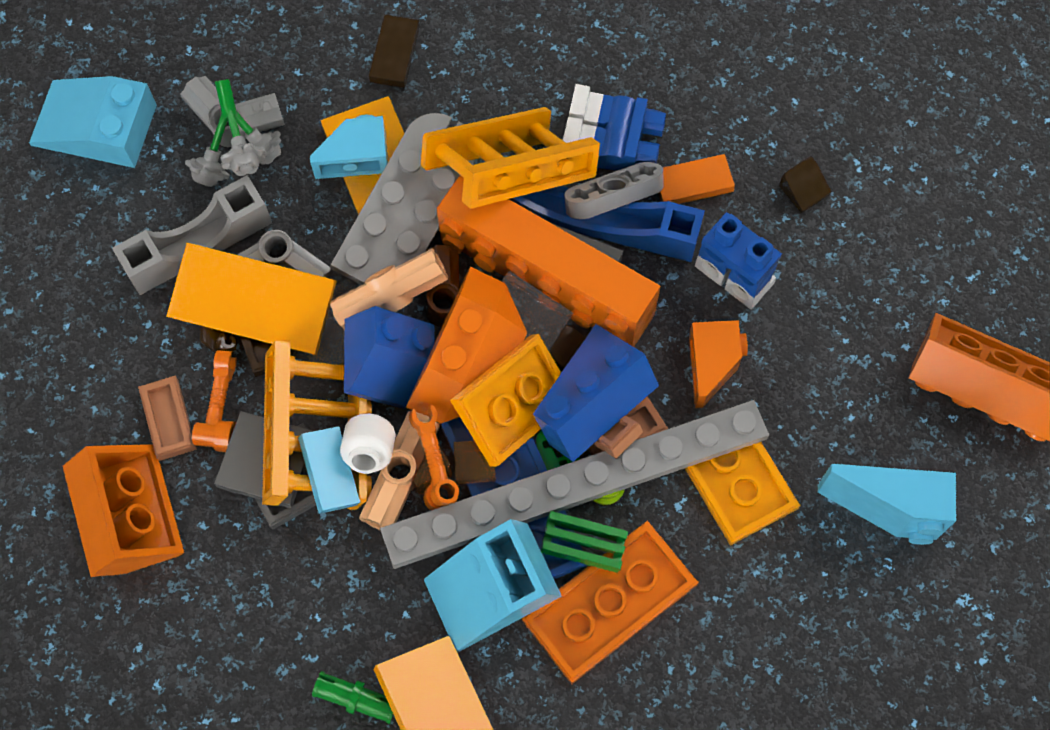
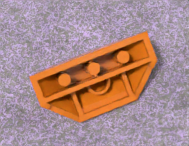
M473 267L469 268L405 408L409 410L414 408L416 412L429 417L427 408L432 404L437 410L436 422L439 424L460 417L450 400L524 341L527 330L506 283Z

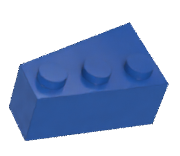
M595 324L533 415L549 445L573 462L618 423L622 417L626 416L652 393L659 384L643 352Z

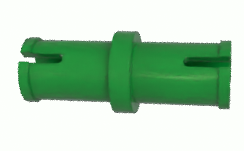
M324 671L319 673L313 688L312 697H318L346 707L347 713L354 715L355 711L385 721L387 724H390L394 715L386 696L365 688L364 682L357 680L354 684L326 674Z

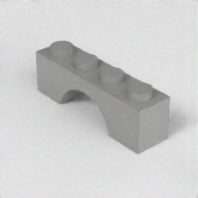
M248 175L216 191L208 207L189 223L165 232L144 230L112 247L139 295H142L178 275L186 243L222 251L272 224V220L264 201Z

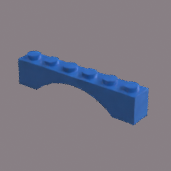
M565 186L510 199L546 221L573 232L692 262L705 210L669 201L653 203L632 202L591 218L575 219L566 214L564 194L569 188Z

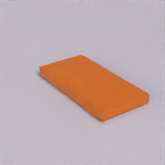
M648 520L627 536L624 543L625 551L621 559L622 566L618 573L589 565L559 589L562 597L522 618L523 623L571 684L575 683L699 583ZM606 552L602 556L612 559L613 554Z

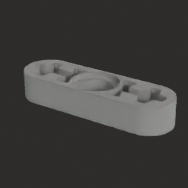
M642 162L573 186L566 190L564 194L566 214L575 219H587L657 194L664 188L663 167L653 162Z

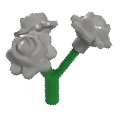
M229 79L215 82L222 113L211 147L206 148L204 157L185 161V165L190 168L193 180L205 186H216L218 181L229 179L230 174L225 169L232 170L237 176H245L246 174L255 173L259 163L261 165L270 164L277 156L281 155L279 145L281 133L275 131L273 133L261 134L256 127H250L236 110ZM228 121L233 136L230 141L232 148L220 157L221 151L218 149ZM238 125L244 130V136L240 135Z

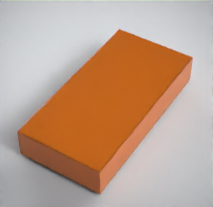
M725 154L663 167L664 188L658 194L661 202L669 201L681 204L734 192L735 185Z

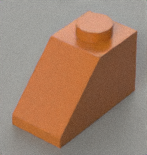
M739 320L692 323L689 333L695 408H703L738 370L742 356H747L746 333H740Z

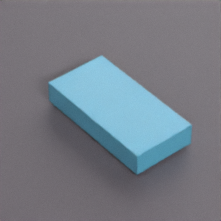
M340 427L301 434L298 440L318 513L321 514L357 506L360 503L351 467L342 460L340 454L342 443Z

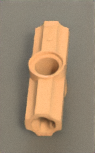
M432 248L397 267L391 265L381 269L364 281L365 284L336 297L330 302V306L339 326L345 330L346 318L374 306L397 312L413 301V297L448 280V275L442 261Z
M408 411L395 439L391 461L380 471L359 517L361 521L378 530L397 522L410 491L418 484L419 472L426 459L425 449L417 429L413 428L410 424V411ZM416 412L419 421L423 423L429 422L428 416ZM435 422L437 434L440 425L439 423ZM402 464L410 468V472L404 478L396 479L390 476L391 470L397 465Z

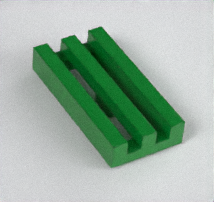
M550 511L540 551L544 554L618 573L622 566L621 559L625 551L624 543L627 539L628 531ZM556 525V526H559V527H563V528L575 530V531L582 532V533H586V534H590V535H593V536H597V537L609 539V540L615 541V543H611V542H607V541H604V540L592 538V537H589V536L577 534V533H574V532H570V531L558 529V528H555L554 526ZM556 538L579 546L612 553L613 556L611 559L551 543V540Z

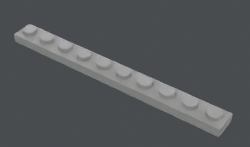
M752 400L635 440L617 459L603 451L380 528L393 569L471 543L474 539L510 519L529 523L548 516L550 511L560 512L765 441L769 437V433L755 401Z

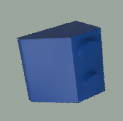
M377 306L346 318L344 330V393L405 409L434 346V324Z

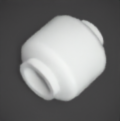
M371 413L352 417L345 425L340 447L342 460L358 473L370 474L384 469L390 463L396 437L394 427L387 419Z

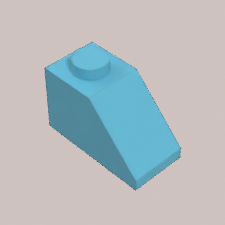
M365 114L353 119H345L310 155V163L315 179L382 174L388 164L387 138L383 116L375 117Z

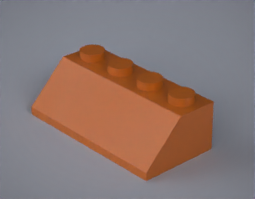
M935 313L913 362L909 379L914 380L915 384L923 390L929 392L938 391L951 397L952 401L961 407H974L981 410L999 424L1008 425L1010 423L1021 428L1029 437L1037 441H1050V362Z

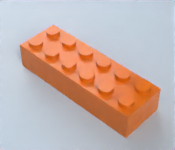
M461 175L458 177L437 207L440 236L444 245L458 249L459 254L463 252L474 258V262L487 272H493L494 270L505 276L506 281L514 288L521 291L527 289L538 296L539 301L548 308L554 310L559 308L570 314V318L579 326L593 328L597 324L634 347L655 315L660 285L510 199L470 209L462 202L464 177Z

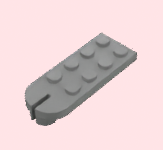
M430 113L418 117L409 125L333 259L330 269L363 285L367 278L381 269L391 265L397 267L426 252L439 229L437 207L460 174L450 166L432 170H425L421 167L422 138L425 133L449 128L452 117L440 113ZM458 121L456 126L464 125ZM474 159V160H470V161H468V162H470V163L473 165L475 159Z

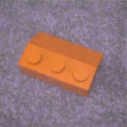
M153 444L86 446L63 465L91 577L127 574L178 557L184 553L160 462L156 458Z

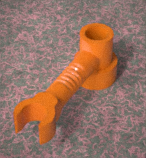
M216 351L213 370L214 381L206 422H196L192 430V443L195 446L214 447L217 452H226L236 422L222 421L224 403L227 396L226 392L237 364V358L231 357L232 351Z
M431 404L427 408L429 422L423 423L419 421L414 408L409 414V421L412 427L417 429L425 449L424 452L426 453L425 456L426 460H428L427 463L429 464L428 467L430 468L432 480L431 484L425 489L423 498L427 508L434 510L457 502L459 488L454 481L448 479L445 465H443L444 461H442L443 458L441 457L442 454L441 450H439L440 446H438L439 443L436 435L435 422L438 415L437 410ZM440 488L448 492V499L441 497L439 493Z

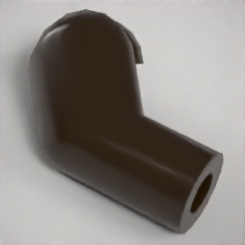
M200 326V340L204 346L214 353L217 350L232 351V354L237 347L235 335Z

